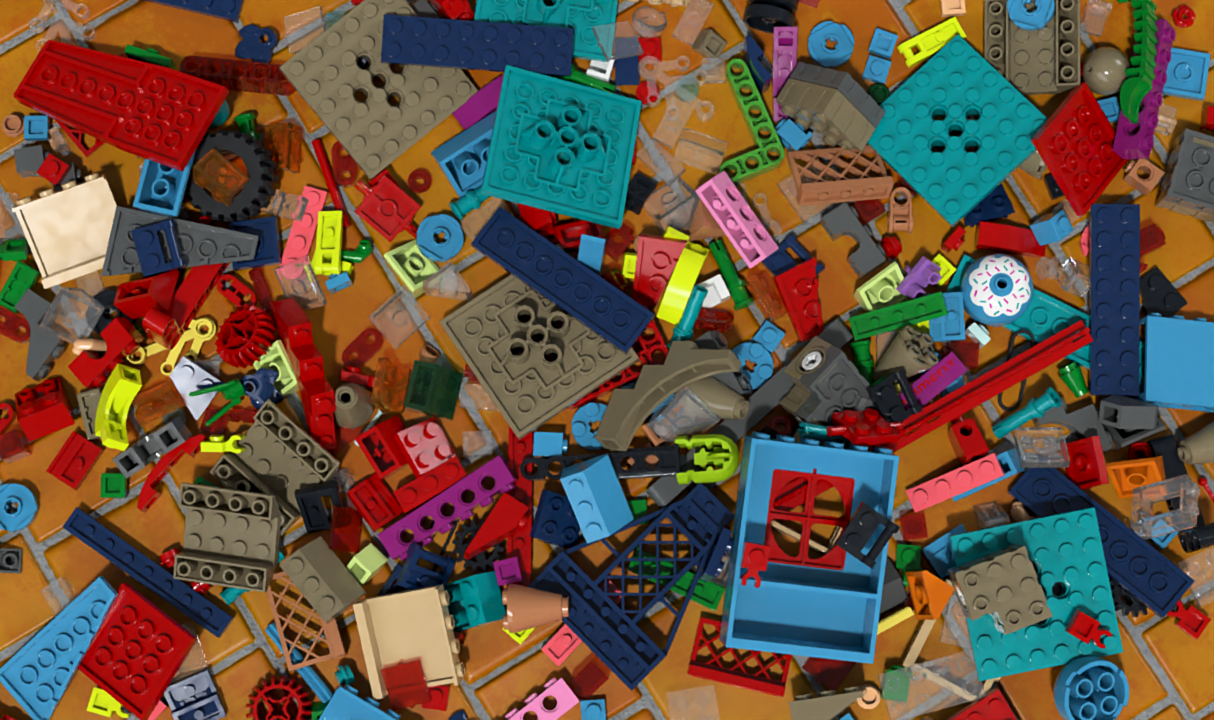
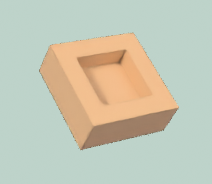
M940 0L941 17L965 16V0Z

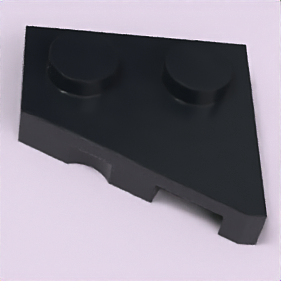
M1157 267L1140 280V295L1142 296V306L1146 315L1159 313L1162 317L1170 318V316H1173L1187 304V301Z

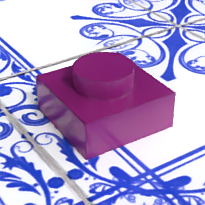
M517 557L493 562L498 586L522 581Z

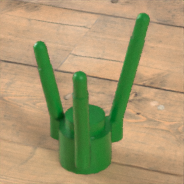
M238 378L227 383L189 393V396L193 397L218 391L217 393L221 392L225 401L230 399L231 402L205 423L206 426L211 425L233 406L242 403L240 397L245 395V391Z

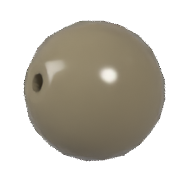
M1101 47L1093 50L1084 59L1081 76L1092 92L1104 96L1112 95L1120 91L1122 84L1128 79L1125 71L1131 67L1126 55L1120 50L1112 47Z

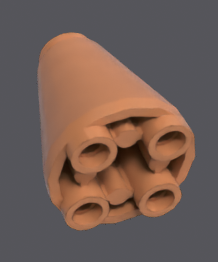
M509 584L508 588L502 591L503 605H507L506 615H503L504 630H509L510 633L521 632L563 620V617H569V597L517 584Z

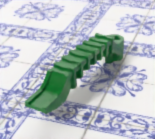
M1118 0L1120 4L1131 1V5L1135 9L1133 11V16L1136 20L1134 28L1138 32L1134 33V39L1137 44L1133 46L1134 52L1138 56L1131 57L1130 60L1135 68L1126 69L1125 73L1128 79L1122 84L1120 89L1122 113L1133 124L1138 123L1140 103L1144 96L1152 90V80L1155 79V56H1157L1155 44L1158 42L1155 34L1158 28L1155 25V21H1157L1155 14L1157 5L1152 0Z

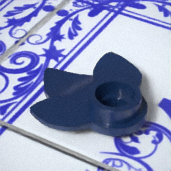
M255 25L244 26L239 30L243 40L236 46L235 56L240 59H252L254 69L259 71L271 61V50L277 45V35L269 28L260 29ZM264 36H267L268 40L263 44L262 39Z
M261 368L255 374H247L241 379L245 395L250 397L252 405L257 410L268 399L274 404L284 400L282 393L273 385L279 376V372L274 369Z

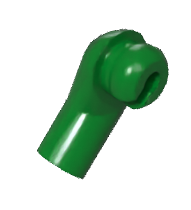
M364 239L359 242L358 247L353 251L341 250V261L350 263L363 262L373 250L371 242Z

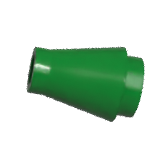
M1071 361L1058 369L1060 373L1059 378L1073 392L1076 398L1089 392L1081 367L1075 361Z

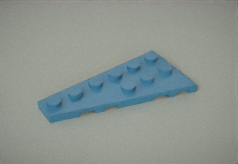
M103 576L98 577L0 668V682L33 720H50L118 596V593Z

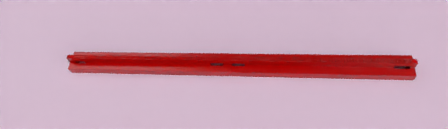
M1082 320L924 407L919 413L905 419L902 422L904 430L901 432L896 431L899 434L897 443L867 445L868 450L873 451V446L884 447L893 450V454L1094 341L1089 333L1091 330L1089 327H1085ZM939 417V418L935 419L934 421H932V422H930V423H927V422L933 420L934 418ZM799 477L785 485L773 502L774 509L791 511L805 503L807 478ZM818 480L815 497L834 486L827 480Z

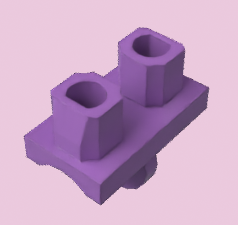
M923 256L914 268L909 265L905 266L904 270L908 275L896 289L911 300L926 296L924 289L929 283L931 285L937 284L942 278L939 273L941 268Z

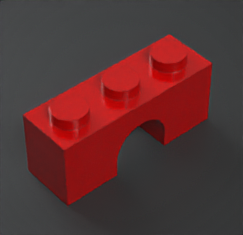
M127 317L114 318L100 333L107 344V351L103 357L96 351L83 350L68 366L85 388L101 387L107 382V376L114 370L118 363L123 365V360L140 348L139 343L144 337Z
M454 456L397 489L393 494L404 513L408 515L468 475L458 458Z

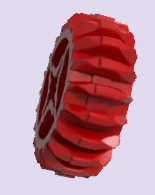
M246 304L244 308L238 307L236 312L231 311L228 319L224 318L225 323L219 326L221 330L216 334L218 340L215 342L217 346L216 351L223 361L233 367H242L244 369L247 365L253 366L255 361L260 362L262 355H267L266 350L272 347L270 342L275 339L273 333L276 331L274 327L275 322L268 312L258 306Z
M276 676L271 677V685L267 680H262L264 689L259 686L254 687L258 693L257 696L249 694L248 697L255 701L254 704H246V708H253V713H247L246 717L263 720L260 707L262 700H264L269 708L265 720H277L278 718L283 720H308L304 718V715H312V711L305 710V706L312 705V701L304 702L303 698L307 697L309 692L306 691L300 694L303 684H298L294 688L295 679L291 678L288 684H286V676H281L278 683ZM279 688L290 692L281 700H277L268 694L270 691ZM294 698H296L298 703L296 719L290 712V705ZM273 703H277V705L284 703L282 710L285 715H275L277 709Z

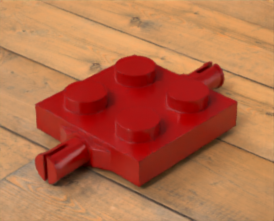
M385 175L371 188L361 179L357 182L362 187L355 183L354 187L364 195L362 202L354 210L357 215L389 242L404 230L416 238L415 232H417L418 228L411 222L415 213L421 208V205Z
M874 409L862 411L845 410L844 412L833 413L831 421L836 426H828L826 433L829 437L844 436L853 445L857 446L897 443L899 434L896 431L901 432L903 424L901 421H886Z

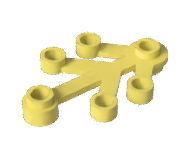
M203 317L191 321L188 326L190 330L184 332L176 346L170 351L166 361L162 363L160 371L163 375L170 377L185 342L192 339L194 341L190 351L185 356H193L194 362L198 364L197 356L204 341L211 340L216 334V325L211 319ZM203 326H208V332L202 334L201 328ZM158 343L144 348L140 346L136 351L142 354L139 360L134 359L135 353L128 355L126 358L134 365H141L146 361L147 357L167 350V348ZM167 365L172 366V371L169 373L164 371Z

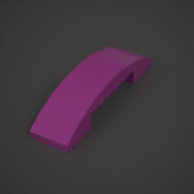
M797 26L773 27V121H781L784 118L795 121L792 117L787 116L781 111L782 107L775 100L796 68Z
M503 75L479 90L466 103L453 112L454 117L464 130L470 128L497 109Z

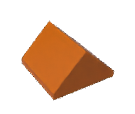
M1163 456L1114 461L1106 464L1119 499L1167 493Z
M927 570L905 572L917 620L939 619L955 588Z

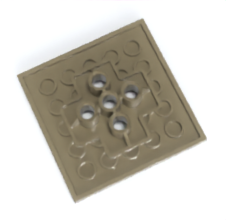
M406 0L362 1L279 67V70L369 180L478 92L461 69L401 65L402 71L395 73L391 70V64L381 63L384 14L418 17ZM359 58L366 59L369 63V68H360L357 60ZM373 77H381L384 81V86L376 87L372 82ZM356 91H362L366 95L364 102H359L355 99L354 93ZM389 95H395L398 98L399 104L397 106H392L388 103L387 98Z
M558 243L556 246L563 250V248ZM512 274L439 321L518 440L639 361V357L632 348L627 355ZM527 314L531 316V319L527 323L519 322L520 316ZM557 320L565 323L561 329H554L552 324ZM537 333L545 336L544 340L539 343L532 341V337ZM515 347L524 348V352L520 356L513 355L512 350ZM549 353H556L558 355L554 362L545 360L546 355Z

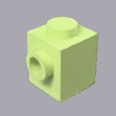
M370 543L353 557L346 568L362 587L382 569L388 559Z

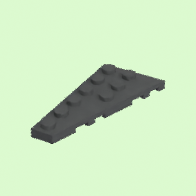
M116 206L101 276L142 273L131 230L154 225L166 220L174 219L176 226L174 227L181 258L185 259L186 266L183 268L254 260L259 236ZM158 232L166 263L172 262L165 232Z

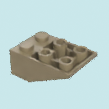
M860 686L843 688L844 693L836 694V690L819 692V697L812 698L811 693L794 696L795 701L789 702L792 720H832L867 694V691H860Z

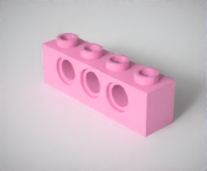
M725 171L695 190L750 269L779 249Z
M554 677L544 685L546 690L538 696L535 692L524 701L526 706L519 711L515 708L505 718L507 720H524L526 712L534 711L538 716V720H557L580 701L563 678L557 680ZM549 695L554 696L557 700V706L553 710H547L543 706L544 698Z

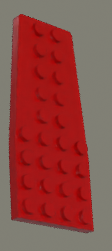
M48 40L14 92V97L19 103L125 152L183 172L229 91L225 86L168 67Z

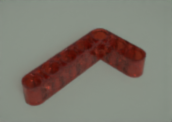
M187 56L180 64V72L225 86L228 90L289 96L296 92V89L289 81H284L288 79L279 70L281 65L201 56Z

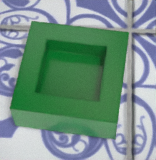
M101 473L100 497L127 498V479L122 473Z

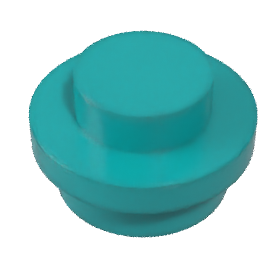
M348 664L337 666L338 671L334 673L339 685L344 684L345 686L355 682Z

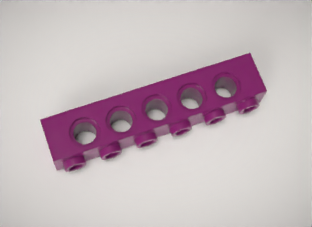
M1166 19L1155 21V25L1158 28L1155 34L1158 40L1157 44H1155L1157 56H1155L1156 68H1154L1155 79L1152 80V90L1144 96L1140 103L1138 123H1131L1123 115L1122 110L1120 112L1113 151L1122 159H1149L1150 151L1154 145L1153 136L1158 125L1157 116L1163 100V87L1167 81L1166 72L1168 63L1171 61L1172 43L1176 37L1175 29ZM1133 49L1132 57L1138 56V55L1135 54L1134 49Z
M499 455L377 536L392 560L400 558L403 561L408 556L407 550L410 544H418L421 548L427 546L434 541L432 538L439 532L443 535L454 528L453 523L461 519V521L470 518L474 515L472 510L480 505L482 508L488 506L495 501L493 497L500 492L502 495L504 492L508 493L515 488L513 484L518 480L504 458ZM487 477H493L495 480V486L491 490H487L484 487V481ZM468 490H472L475 494V499L471 503H466L464 500V493ZM448 503H452L455 508L453 515L447 517L443 511L444 506ZM428 516L434 519V526L430 530L425 529L423 525L424 519ZM408 529L414 533V539L410 543H406L403 538L404 532Z

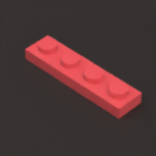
M304 186L282 256V264H280L277 272L279 277L301 283L317 232L318 211L324 210L328 192Z
M993 453L908 489L906 493L914 512L917 513L1005 476L996 453Z
M609 579L607 580V593H622ZM604 584L600 587V589H601L603 592H604ZM608 596L616 605L622 601V596ZM565 624L541 650L559 667L583 641Z

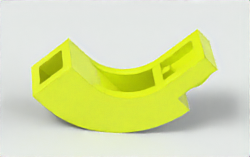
M688 241L676 264L656 317L675 325L680 322L693 286L697 281L710 249Z
M118 363L109 376L102 391L95 418V435L101 437L102 445L125 451L128 447L126 419L130 405L142 387L140 370Z

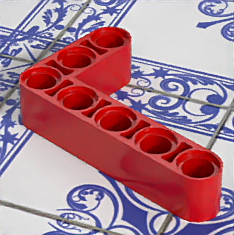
M229 263L192 267L173 296L168 312H162L152 307L146 313L142 326L149 339L168 350H172Z
M637 302V303H639L640 305H642L643 307H645L646 309H648V308L646 307V305L643 304L642 302ZM652 320L644 331H652L655 337L650 341H645L641 336L637 341L642 351L636 353L639 357L637 362H640L642 365H664L668 349L654 320ZM659 351L664 354L665 359L662 362H655L651 355ZM628 367L620 373L622 378L619 382L607 381L600 386L597 392L589 393L567 409L579 408L613 392L614 389H619L623 385L638 380L641 371L636 373Z

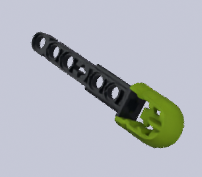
M719 434L693 435L690 439L686 436H676L674 446L628 448L627 451L608 453L618 479L676 476L678 484H689L691 480L695 483H711L726 480L736 472L740 461L737 445L732 439ZM694 447H707L708 450H713V452H706L705 448H702L699 453H694V465H700L703 469H706L707 465L714 464L716 469H723L714 470L713 467L709 466L706 471L694 472V470H688L685 473H681L682 465H686V455H681L680 448L694 449ZM607 453L549 457L546 460L544 457L529 458L522 462L520 472L528 481H546V477L552 480H560L562 471L557 475H552L549 472L551 463L559 462L562 464L563 469L572 466L578 460L586 461ZM651 455L656 456L659 460L657 467L653 469L645 465L646 458ZM625 457L634 459V467L631 470H624L621 467V461ZM530 463H535L538 466V472L534 476H528L525 473V467Z

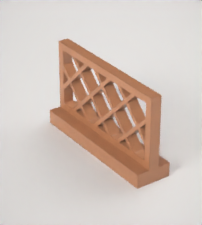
M865 145L862 152L854 149L848 151L839 147L790 151L786 155L798 193L796 197L798 206L889 198L894 185L892 176L887 175L882 158L869 145ZM873 153L874 160L870 162L861 155ZM847 155L853 160L848 164L839 157ZM818 157H825L830 160V163L826 166L816 159ZM795 159H803L808 164L802 167L795 163ZM859 162L866 166L867 169L862 172L853 167V165ZM834 163L845 169L842 174L831 169ZM813 165L822 170V172L817 176L808 169ZM870 170H873L880 174V177L872 178L867 174ZM851 172L858 176L859 179H848L845 175ZM827 173L837 180L826 181L822 178ZM804 175L814 182L802 184L801 178Z
M284 571L273 574L271 581L281 579L287 582L281 596L272 591L270 584L267 589V595L289 672L333 658L346 656L337 619L335 618L327 624L321 617L314 614V608L310 612L299 606L304 597L302 593L296 604L284 598L290 585L294 587L296 585L291 579L287 580L284 578L288 576ZM274 596L279 598L277 603H275ZM282 600L294 606L287 619L278 614L277 608ZM297 608L309 614L303 627L290 621ZM312 616L321 620L322 628L318 635L305 629ZM280 619L286 621L283 627L281 625ZM288 623L301 629L294 642L286 639L284 635ZM323 631H324L326 640L320 637V636L322 635ZM303 632L316 638L309 651L297 645ZM318 640L328 644L330 654L320 657L312 653ZM286 642L292 644L290 650H288ZM297 647L305 651L307 655L303 662L293 665L290 655L294 648ZM310 655L316 657L315 659L308 660Z

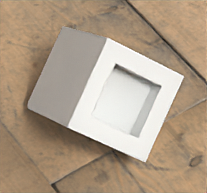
M610 57L609 62L591 60L586 75L610 83L615 67V58Z
M720 274L698 284L708 290L702 304L704 311L730 299V293Z

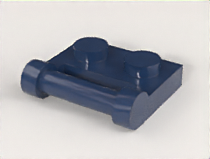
M174 219L131 230L143 277H150L186 266L185 259L181 258L174 227L176 226ZM161 231L165 232L172 262L169 263L165 261L158 232Z
M791 234L779 246L778 250L762 261L763 266L773 276L797 265L785 252L789 247L803 261L812 257L796 241L798 238L794 234ZM821 262L815 266L816 277L825 269Z
M415 543L410 544L407 550L408 556L396 583L411 590L443 584L445 590L455 566V558L448 555L444 557L427 551ZM418 558L440 565L442 567L440 573L417 565Z

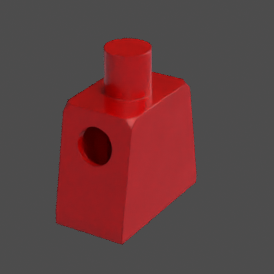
M962 414L950 421L952 426H950L948 438L961 467L988 455L989 448L973 418L965 420Z

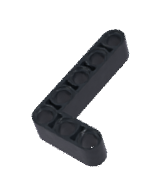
M1167 434L1148 440L1147 444L1153 450L1152 457L1163 456L1167 493L1163 495L1175 529L1179 532L1177 535L1185 553H1190L1214 546V522L1208 524L1204 522L1184 462L1178 456V445L1174 436Z

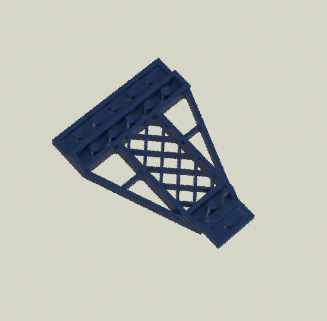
M699 483L684 499L630 522L608 537L588 544L583 542L562 551L528 587L569 597V617H563L562 621L632 691L667 656L718 533L735 516L702 483ZM666 518L671 524L660 523ZM652 521V524L623 553H618L605 540L644 522ZM659 527H673V541H659ZM656 528V541H643ZM676 529L688 541H676ZM601 541L615 555L616 560L596 580H591L569 558V555ZM642 544H656V558H642ZM659 544H673V558H659ZM676 544H690L691 558H676ZM639 545V558H626ZM693 546L699 551V553L695 557L693 554ZM622 562V575H609ZM624 562H639V575H624ZM642 562H656V575H642ZM659 562H673V575H659ZM676 562H689L676 575ZM693 566H697L696 575L683 606L678 613L665 600L664 596ZM607 579H622V593H607ZM624 579H639V593H624ZM642 579H656V593H642ZM659 579H672L659 592ZM603 580L604 592L598 587ZM608 596H622V610ZM624 596H639V610H624ZM642 596H655L642 609ZM658 602L663 603L677 617L663 650L637 626L638 621ZM625 613L639 614L631 620Z

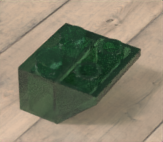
M415 360L404 408L407 411L453 421L464 374L440 365Z

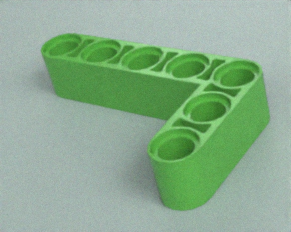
M738 58L729 61L725 77L756 149L728 160L721 165L719 174L727 169H731L736 173L734 178H730L734 185L780 167L785 154L745 61ZM733 68H739L742 71V74L740 76H734L730 72V70ZM748 89L752 95L743 97L739 91ZM757 110L761 116L752 118L748 112ZM766 131L769 133L770 138L761 139L758 136V132ZM769 152H776L779 155V159L775 161L770 160L767 154ZM752 160L757 163L758 167L756 169H749L745 163Z

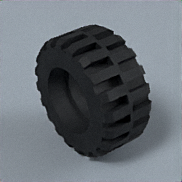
M218 130L216 134L208 133L204 135L205 140H201L196 148L187 181L188 189H185L186 197L193 199L191 205L195 209H200V213L204 216L212 217V219L219 221L237 222L250 220V216L256 217L261 213L260 209L262 207H268L271 203L268 200L269 196H274L276 189H273L274 182L278 183V176L274 175L273 170L277 169L276 162L270 159L273 156L271 151L265 149V144L258 139H254V136L237 131ZM229 154L240 156L247 169L245 187L232 199L221 197L216 191L213 182V173L217 163Z

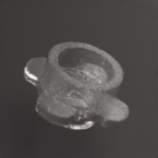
M1053 256L1051 259L1042 257L1037 262L1036 271L1040 280H1045L1046 278L1055 280L1058 277L1059 258Z
M347 468L336 472L335 477L331 479L338 482L339 492L341 493L349 490L354 484V475L348 473L349 470Z

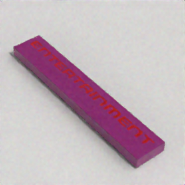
M951 352L910 385L917 401H920L922 406L926 405L964 374L967 368ZM902 392L898 396L903 406L906 407L908 403Z

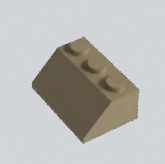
M321 536L301 547L279 564L327 624L366 594L365 590Z

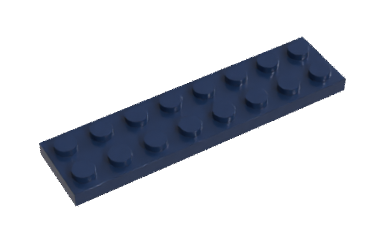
M384 14L381 63L504 72L505 66L509 65L543 75L570 77L573 28Z
M1091 204L1089 329L1091 331L1089 333L1094 341L1089 343V395L1139 396L1140 204Z
M501 207L497 209L471 243V246L564 312L570 314L574 319L626 355L655 317V314Z
M1040 456L1008 492L1010 496L1020 502L1037 518L1095 507L1108 575L1161 619L1167 615L1195 582V580Z

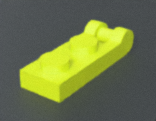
M953 17L900 44L897 49L900 54L905 56L907 67L911 68L937 54L957 34L963 39L967 36L956 17ZM915 46H917L918 50L920 51V53L914 55L913 51L911 50Z
M318 211L315 253L316 275H323L324 272H332V274L341 273L344 217L342 211ZM324 258H332L331 263H324Z

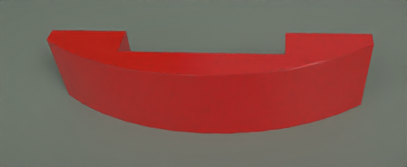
M199 434L189 438L178 447L166 453L158 461L148 475L140 492L137 505L140 511L146 513L162 495L155 487L185 453L194 458L201 450L200 442L208 440L206 436Z

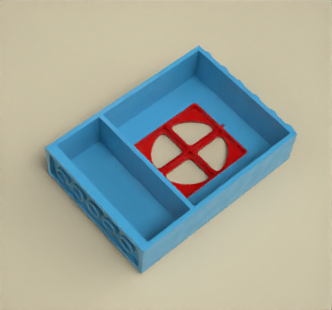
M752 432V436L745 435L732 535L734 542L730 550L719 640L725 647L873 664L889 540L876 558V564L873 569L837 545L817 559H810L808 557L811 526L813 524L840 526L843 531L861 502H864L891 521L899 456L892 454L893 450L884 447L873 446V451H870L867 446H857L849 443L848 448H845L844 444L835 441L825 440L824 445L819 444L820 441L810 438H801L800 442H796L795 438L786 435H776V439H772L767 433ZM798 477L807 478L805 507L802 512L774 509L773 502L777 494L787 483ZM818 480H827L840 494L845 510L842 517L824 516L814 513L813 508ZM773 519L801 522L802 530L797 556L787 555L777 545L771 530V521ZM881 523L878 525L861 550V553L864 555L868 554L885 529V526ZM744 541L770 546L766 571L759 570L758 572L761 578L759 588L754 587V577L747 579L746 586L741 584V576L747 571V568L740 566Z

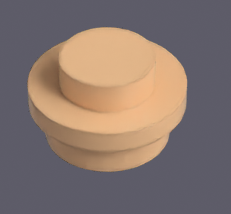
M873 685L861 686L860 691L866 690L867 694L857 700V703L864 709L875 708L881 699L879 690Z

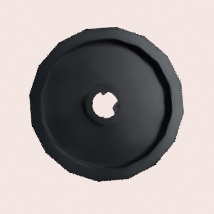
M747 0L750 5L746 6L743 22L747 26L773 34V27L794 26L795 17L793 13L797 12L799 0Z

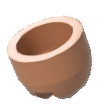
M427 344L419 352L420 362L424 360L426 362L425 365L434 364L440 356L434 347Z

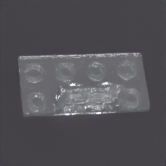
M972 649L878 675L890 720H904L986 696L982 681H979Z

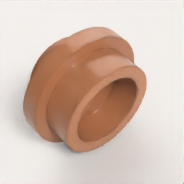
M18 114L7 115L1 125L3 132L9 137L22 135L24 132V119Z

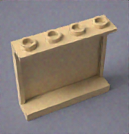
M98 172L89 174L84 177L85 181L77 184L75 180L69 181L61 185L63 189L53 191L52 188L39 192L40 197L32 200L30 196L17 200V205L12 208V212H16L42 275L41 282L44 289L103 268L116 206H118L106 174L99 175Z
M443 584L359 599L353 604L374 700L384 698L387 694L454 683L456 686L464 679L465 667L463 662H460L458 656L460 644L453 633L455 621L453 615L449 614L448 610L450 598L447 590L444 591Z

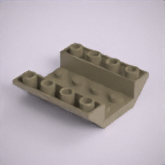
M985 0L984 59L1022 95L1059 94L1080 85V0L1054 1L1055 13L1053 18L1045 28L1034 31L1022 30L1011 21L1007 11L1008 0ZM1035 2L1025 5L1029 13L1037 9Z
M268 399L253 417L256 421L245 433V438L237 443L239 447L246 448V451L223 454L209 473L227 489L275 495L281 513L280 536H282L302 517L295 498V490L324 485L326 482L333 480L341 463Z
M182 482L180 485L179 507L186 508L183 551L175 555L173 579L267 592L278 563L281 513L275 495Z

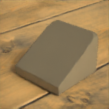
M703 29L693 44L692 49L716 62L727 42L711 29Z

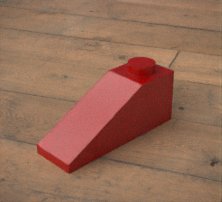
M504 492L465 550L463 558L469 560L513 535L518 527L523 529L529 520V516H527L529 507Z

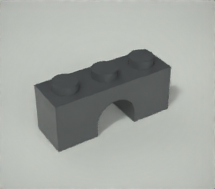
M844 202L823 216L820 224L832 241L841 236H850L856 241L857 251L848 257L847 262L861 280L885 263L886 253L881 245H876L871 239L872 233L866 225H861L857 219L859 215L855 208L848 206Z
M178 415L127 447L125 451L118 453L113 458V461L127 479L159 456L170 452L187 441L192 434Z

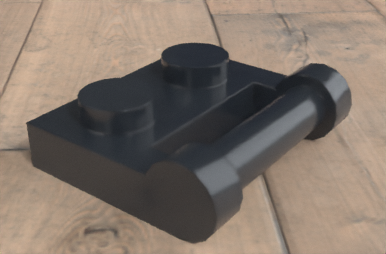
M904 366L892 369L866 387L876 411L888 422H903L911 415L923 410L921 402L917 401L905 376L907 372ZM897 380L908 403L906 407L903 406L892 382Z
M330 480L324 485L295 490V498L307 533L344 527L350 523L349 515L344 511L338 493L340 488L336 480ZM323 496H330L335 517H329Z
M861 502L834 544L873 569L876 564V558L893 533H897L900 527L864 502ZM881 523L885 526V529L868 554L864 555L861 553V550Z

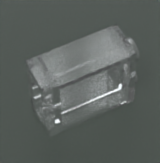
M1185 474L1134 488L1131 528L1139 537L1147 540L1196 527L1197 516L1199 515L1197 502L1200 496L1197 483L1193 482ZM1180 496L1179 509L1153 516V503Z

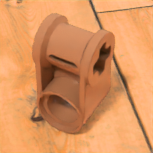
M904 187L894 189L888 198V233L907 231L908 234H912L913 232L912 195ZM902 195L905 198V204H897L894 201V196Z

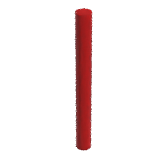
M313 140L312 145L335 210L343 212V229L349 228L351 224L321 140Z

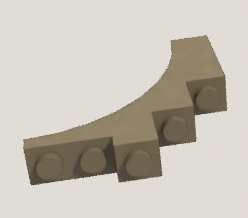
M690 340L673 341L664 365H643L634 389L629 387L614 389L595 438L607 451H627L635 433L644 420L670 395L704 377L719 373L739 372L742 363L733 351L726 348L721 350L699 349L696 343Z

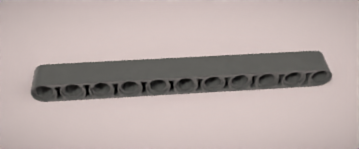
M837 319L817 337L841 349L854 336ZM791 361L747 399L750 407L744 419H725L709 434L724 435L732 439L735 444L772 412L795 386L791 381L792 379L783 371ZM694 447V449L686 454V465H682L681 473H685L688 470H694V472L706 471L707 467L703 469L700 465H694V453H699L702 448H705L706 452H713V450H708L707 447ZM662 476L646 493L660 509H663L691 485L693 481L691 480L689 484H678L676 476Z

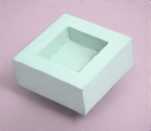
M974 322L965 330V334L980 349L991 340L988 336V330L981 324L977 325Z

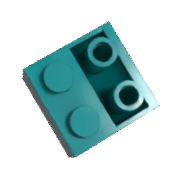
M495 571L472 575L446 585L444 591L447 590L449 594L450 604L448 608L450 614L454 617L455 633L503 620V615H506Z

